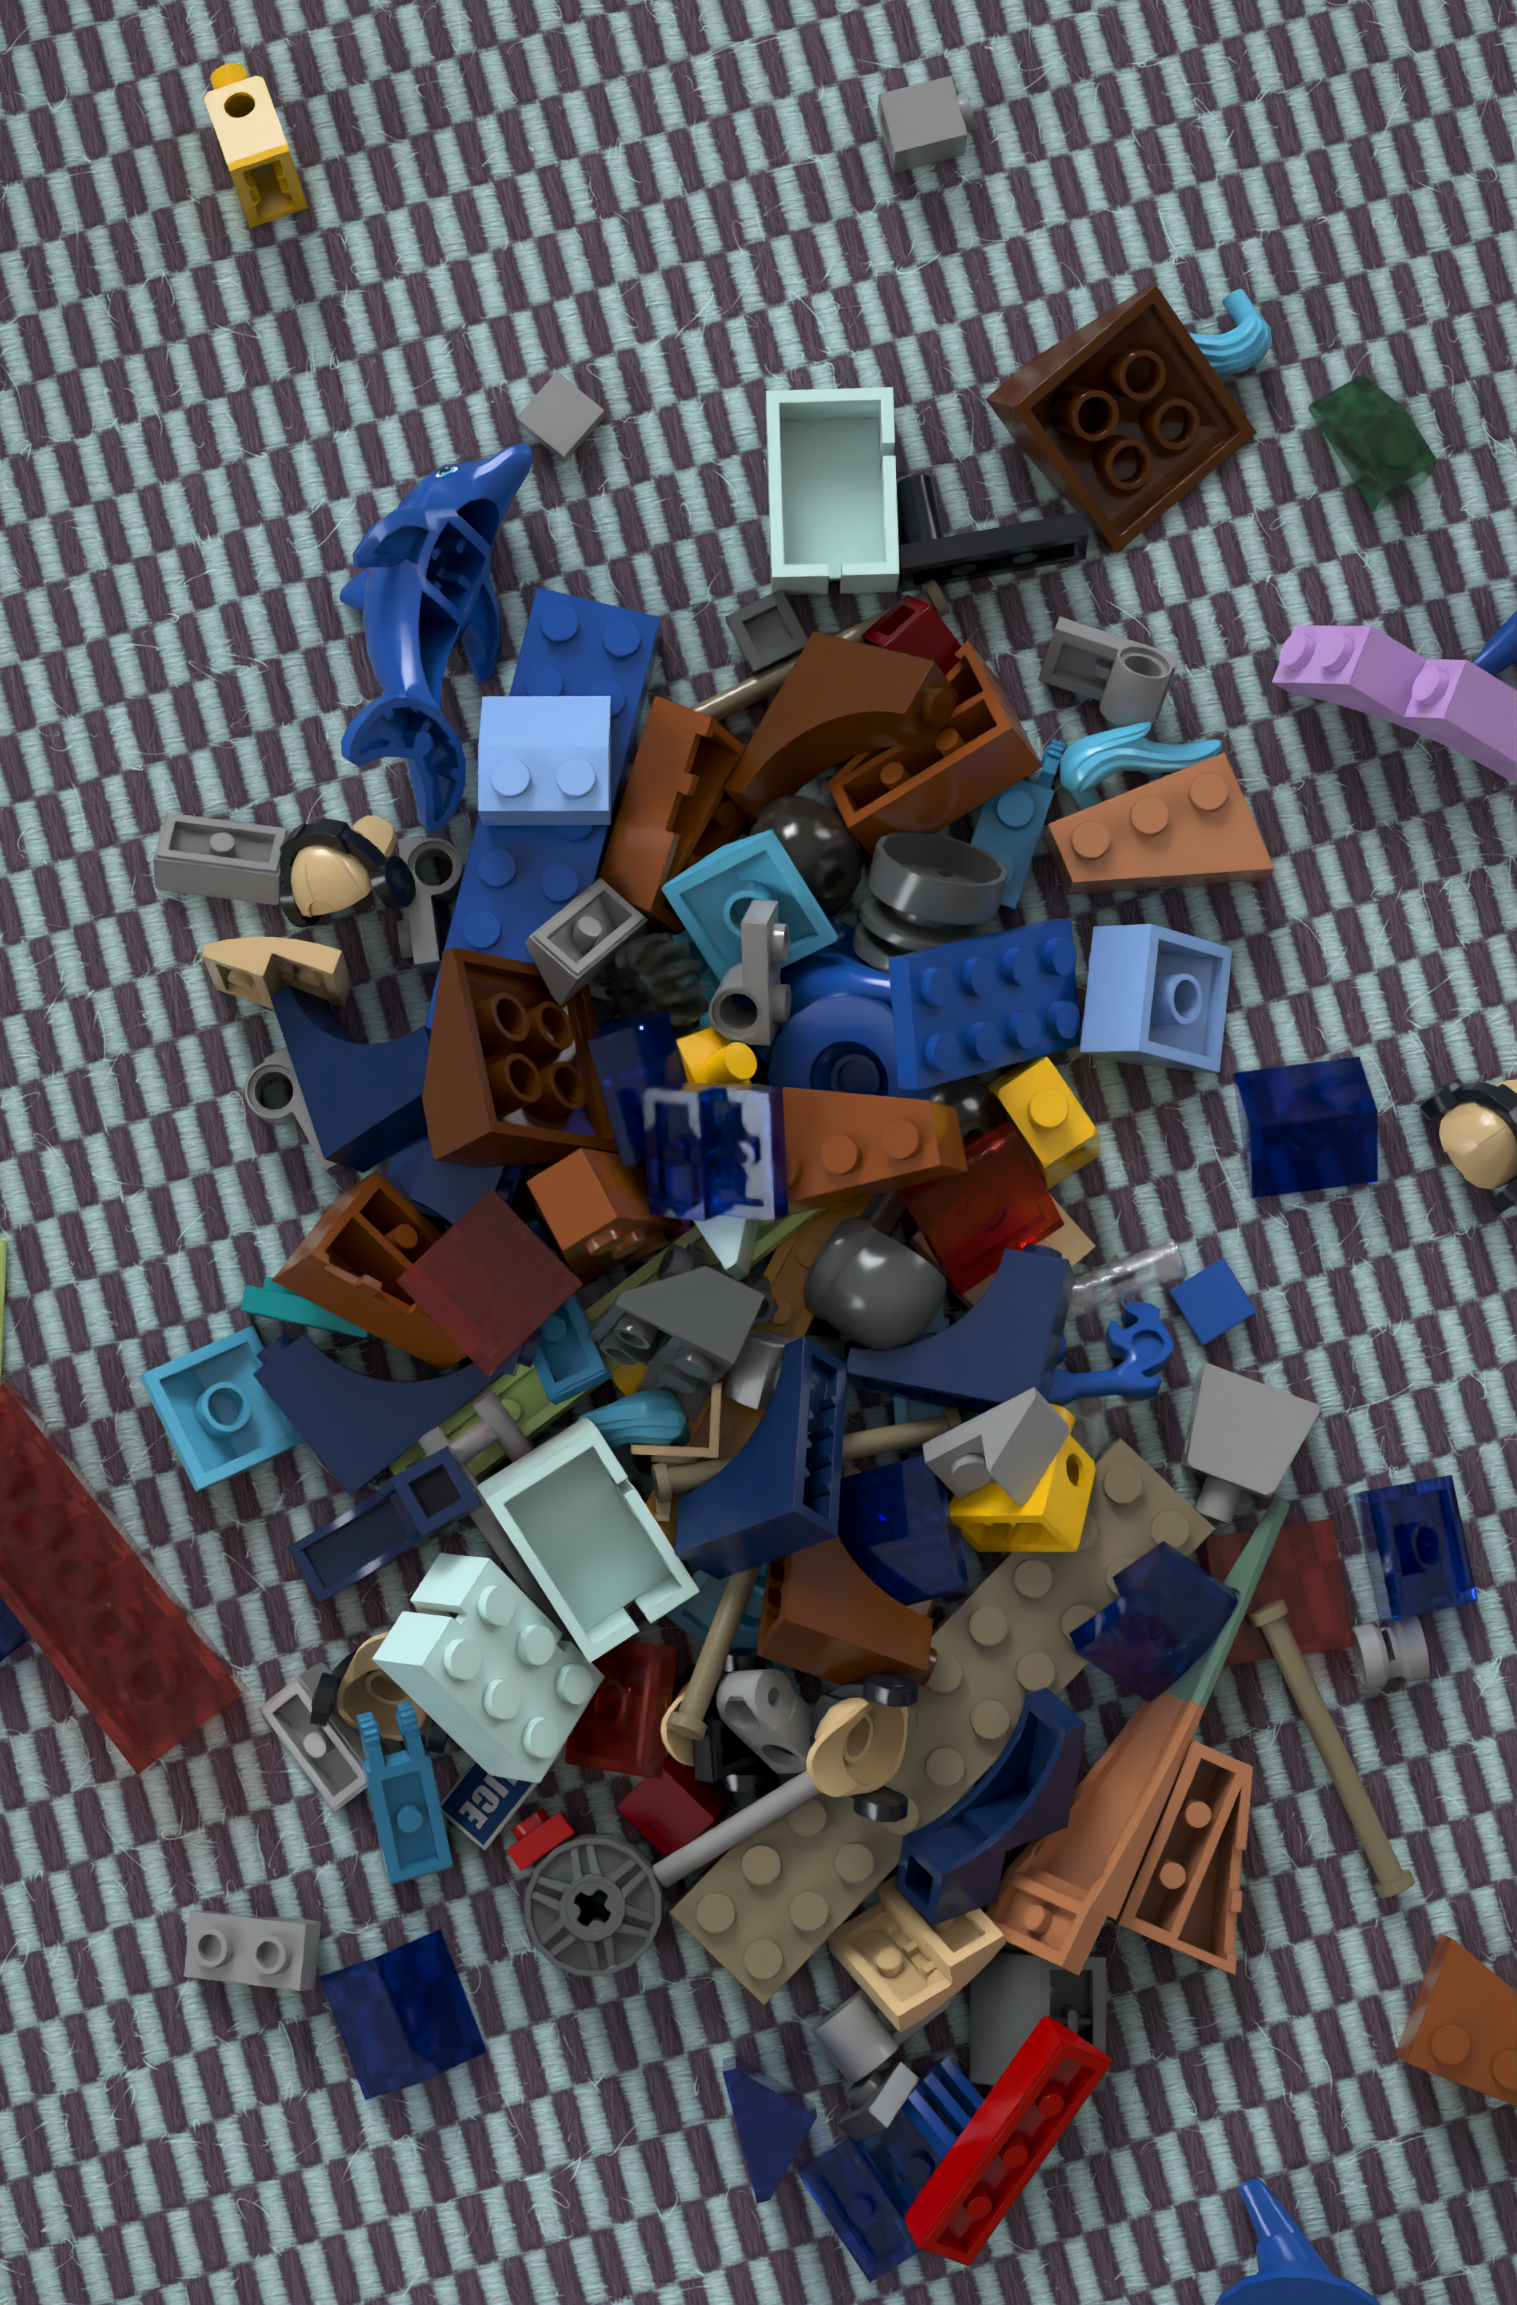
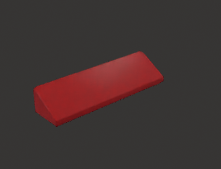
M1047 2016L1042 2017L907 2210L904 2217L905 2223L916 2246L969 2267L1113 2062L1110 2057L1060 2022Z

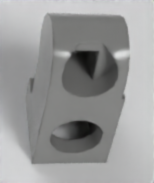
M779 1669L731 1671L724 1675L719 1683L716 1694L717 1709L723 1722L777 1774L802 1773L806 1771V1759L811 1748L809 1736H812L813 1717L811 1716L816 1703H806L799 1696H796L789 1678Z

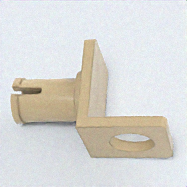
M715 1383L712 1386L709 1448L631 1444L630 1454L651 1455V1462H657V1464L665 1462L667 1468L703 1462V1457L720 1458L723 1383ZM691 1491L676 1493L678 1496V1505L679 1497ZM657 1498L655 1499V1514H653V1517L656 1521H671L672 1501L658 1503Z

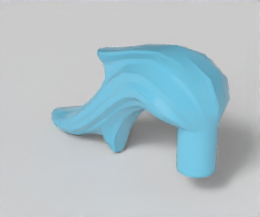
M1243 289L1233 291L1222 301L1237 326L1235 329L1220 335L1205 336L1189 333L1219 378L1246 371L1258 364L1267 354L1272 344L1271 327L1258 314Z
M1141 722L1085 736L1069 745L1060 759V782L1069 791L1078 810L1081 811L1103 802L1095 786L1116 772L1139 771L1157 780L1166 774L1180 771L1216 756L1222 749V741L1212 739L1184 744H1165L1149 741L1144 737L1151 729L1150 722Z
M655 1388L634 1393L611 1404L591 1410L581 1415L577 1420L579 1421L587 1416L598 1428L611 1450L628 1444L684 1446L691 1437L686 1415L679 1399L669 1391ZM561 1430V1431H559V1432H556V1433H553V1434H551V1435H549V1436H547V1437L541 1439V1440L537 1443V1445L535 1446V1448H537V1447L540 1446L541 1444L545 1443L546 1441H548V1440L551 1439L552 1437L556 1436L557 1434H559V1433L562 1432L563 1430Z

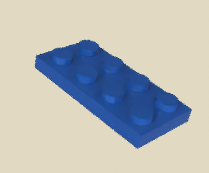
M1050 919L888 958L898 1089L921 1090L1080 1046V1012L1077 1007L1076 950L1073 944L1072 920Z

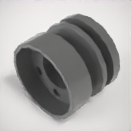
M894 832L880 837L876 844L867 885L874 896L866 898L861 906L859 917L862 921L855 930L852 943L857 956L872 967L889 974L888 958L991 934L992 932L985 922L995 919L1008 871L1004 864L989 852L964 841L942 835L922 832Z
M582 1833L558 1844L537 1865L525 1891L524 1921L534 1946L553 1966L576 1976L606 1977L632 1966L650 1948L663 1916V1885L659 1882L653 1871L654 1863L635 1843L612 1833ZM597 1889H600L608 1895L604 1906L611 1912V1915L607 1919L596 1915L589 1923L579 1916L583 1905L576 1897L580 1892L591 1896Z

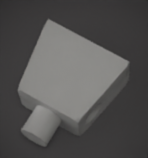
M1205 1363L1201 1365L1196 1375L1180 1464L1181 1468L1206 1477L1195 1510L1203 1517L1222 1524L1231 1525L1242 1492L1263 1499L1271 1498L1317 1419L1322 1406L1212 1364Z

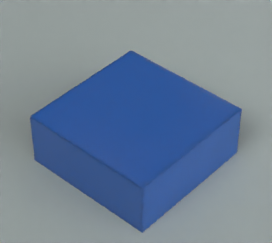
M1224 1258L1167 1292L1200 1347L1257 1312Z

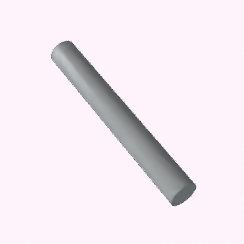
M806 1770L654 1864L653 1871L659 1882L665 1888H668L821 1792L813 1784Z

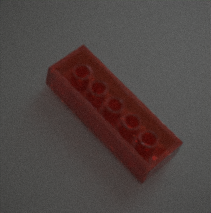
M6 1383L1 1384L0 1596L137 1775L154 1767L247 1694L250 1689L18 1388Z

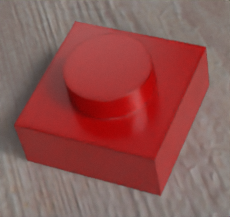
M542 1807L511 1830L518 1841L507 1848L506 1851L520 1871H522L574 1834L577 1829L563 1809L550 1818Z

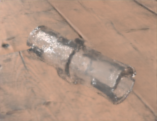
M1173 1238L1166 1240L1163 1244L1121 1260L1118 1255L1104 1259L1105 1266L1077 1277L1066 1321L1067 1323L1072 1322L1075 1318L1119 1301L1124 1307L1136 1302L1135 1295L1178 1277L1183 1278L1187 1276L1184 1261ZM1141 1269H1145L1147 1272L1102 1291H1093V1288Z

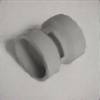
M1415 1614L1396 1618L1392 1625L1377 1628L1371 1623L1351 1627L1354 1661L1360 1683L1365 1691L1385 1687L1388 1680L1403 1677L1409 1682L1429 1678L1430 1664L1427 1645L1421 1624Z

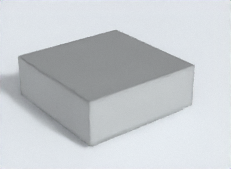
M556 371L516 419L518 425L565 463L603 420L605 410Z

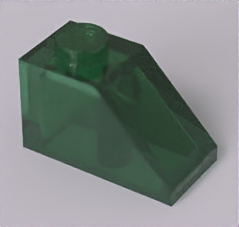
M1364 374L1325 395L1308 407L1373 513L1425 483L1438 463V460L1405 408Z

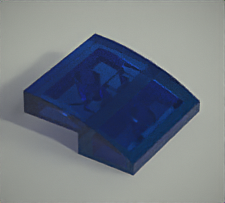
M730 1083L651 1084L642 1087L649 1215L696 1221H707L718 1215L777 1221L789 1215L783 1087Z
M924 1455L841 1478L838 1536L851 1558L878 1587L904 1606L969 1589L961 1528L950 1520L946 1485L925 1464Z
M1165 1541L1112 1577L1120 1598L1069 1633L1077 1654L1149 1703L1174 1684L1204 1654L1228 1622L1239 1602L1234 1591Z
M901 2108L887 2129L857 2142L847 2134L797 2171L801 2180L869 2283L923 2250L916 2246L904 2217L907 2210L942 2162V2158Z

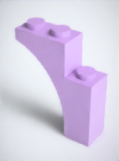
M1294 625L1290 637L1285 641L1280 651V663L1272 680L1273 684L1291 694L1311 697L1348 707L1414 731L1475 760L1509 781L1517 782V690L1468 660L1425 659L1373 626Z

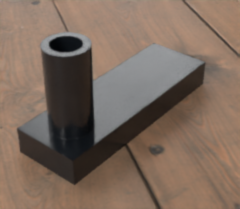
M914 475L896 483L897 499L907 544L899 545V583L901 592L921 589L922 584L932 579L939 586L1086 559L1089 533L1084 512L944 537L932 478L927 475Z

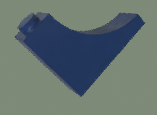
M288 985L271 997L324 1159L365 1173L428 1131L422 1095L432 1029L422 1026L410 1034L395 1040L376 1044H358L340 1025L328 1000Z
M1025 1245L1024 1251L1005 1248L1000 1266L991 1284L975 1306L960 1320L935 1336L915 1344L888 1350L850 1348L846 1363L849 1381L856 1390L945 1407L956 1406L960 1410L981 1414L1033 1387L1048 1401L1076 1279L1069 1260L1062 1259L1061 1252L1042 1245Z
M284 1332L256 1355L263 1366L253 1376L351 1496L415 1445L423 1435L440 1425L503 1373L488 1367L490 1357L484 1352L470 1363L439 1376L416 1380L379 1378L358 1372L336 1361L320 1349L306 1333L293 1341L289 1334Z
M805 1337L785 1344L780 1375L774 1393L751 1437L721 1471L703 1485L679 1497L675 1555L720 1580L838 1537L847 1364Z

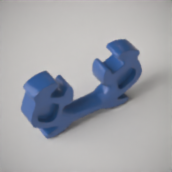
M1144 1302L1126 1304L1121 1321L1130 1327L1121 1329L1116 1321L1111 1320L1105 1336V1344L1109 1356L1120 1358L1124 1362L1110 1370L1075 1374L1059 1369L1056 1366L1047 1402L1064 1406L1076 1399L1119 1395L1133 1399H1146L1156 1396L1159 1392L1162 1378L1152 1376L1158 1374L1166 1367L1173 1349V1340L1159 1319L1160 1309ZM1064 1333L1062 1336L1056 1365H1059L1063 1362L1064 1355L1066 1352V1339Z

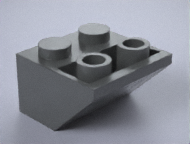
M704 1266L620 1293L592 1326L588 1337L601 1343L600 1349L610 1358L628 1365H634L636 1362H639L659 1372V1379L668 1387L686 1394H693L697 1391L704 1395L734 1365L766 1295L708 1266Z
M1000 1950L970 1981L969 2081L971 2083L995 2085L1044 2016L1060 2022L1106 2054V1956L1100 1951H1091L1080 1975L1077 1976L1024 1950ZM1106 2073L1093 2091H1106Z

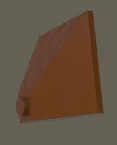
M1154 284L1148 285L1034 357L986 398V401L1018 446L1077 513L1084 512L1086 523L1114 553L1122 550L1257 433L1161 291Z
M454 947L444 951L442 954L422 1095L428 1137L434 1161L483 1168L559 1162L580 1148L621 1155L625 1154L589 984L585 985L566 1003L560 1006L552 997L536 964Z

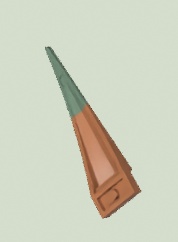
M1280 1496L1271 1502L1213 1600L1155 1686L1115 1740L1074 1790L1067 1828L1031 1841L1006 1869L999 1885L997 1901L991 1903L985 1913L1004 1934L1005 1942L1079 1976L1106 1918L1117 1919L1289 1510L1290 1503Z

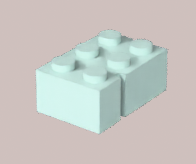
M893 387L766 391L771 594L778 590H783L785 595L828 594V585L831 581H840V594L897 592L899 545L896 456L894 455Z
M585 1416L476 1487L587 1661L591 1663L639 1632L637 1626L623 1608L625 1605L634 1600L651 1624L699 1593L700 1590L680 1558L675 1555V1550L641 1496L627 1479V1474L600 1431Z
M440 1553L410 1601L418 1609L459 1613L458 1616L454 1619L447 1616L403 1611L372 1660L489 1775L540 1783L605 1676L592 1663L587 1661L584 1654L571 1641L560 1640L563 1633L490 1558Z

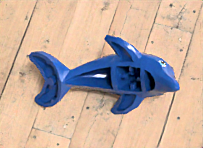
M525 443L508 446L487 460L445 464L421 479L400 502L396 510H393L369 528L353 552L354 567L366 569L353 577L342 588L339 597L342 603L353 609L363 611V627L367 653L376 679L385 694L361 709L348 724L341 740L342 756L358 766L384 757L406 758L416 797L417 819L432 834L444 829L456 812L465 787L466 759L461 741L441 711L442 679L448 658L460 638L476 681L484 682L492 679L502 646L500 605L490 580L492 550L501 521L515 494L530 472L533 453L530 446Z

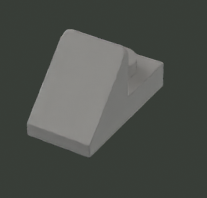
M1033 1387L922 1445L925 1464L959 1500L996 1481L1014 1502L1021 1507L1032 1495L1070 1433L1068 1424L1038 1390Z

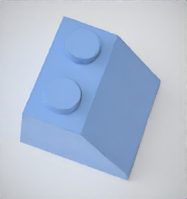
M482 696L478 743V813L482 825H611V696Z
M1154 924L1093 926L1080 1052L1120 1063L1220 1073L1233 948Z

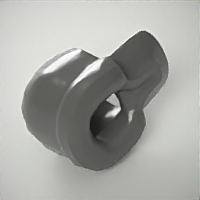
M906 1187L874 1195L860 1216L844 1219L833 1230L815 1258L803 1288L805 1308L818 1320L829 1322L842 1334L861 1346L872 1350L899 1348L907 1346L918 1339L933 1321L946 1291L947 1281L945 1277L932 1264L908 1247L891 1238L912 1202L913 1196Z

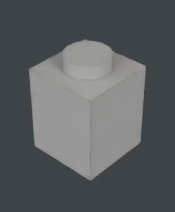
M952 76L879 94L877 118L893 173L965 155L967 136L969 132L975 131V123L967 94L957 96Z

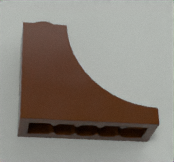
M813 631L723 789L750 822L770 828L780 811L801 788L826 769L845 759L885 747L910 746L931 749L942 727L950 720L954 706L960 696L935 661Z
M839 1536L767 1562L756 1655L841 1686L853 1681L865 1680L866 1676L879 1672L901 1674L914 1679L919 1685L924 1686L933 1673L937 1659V1651L931 1647L933 1619L904 1606L878 1587L851 1558Z

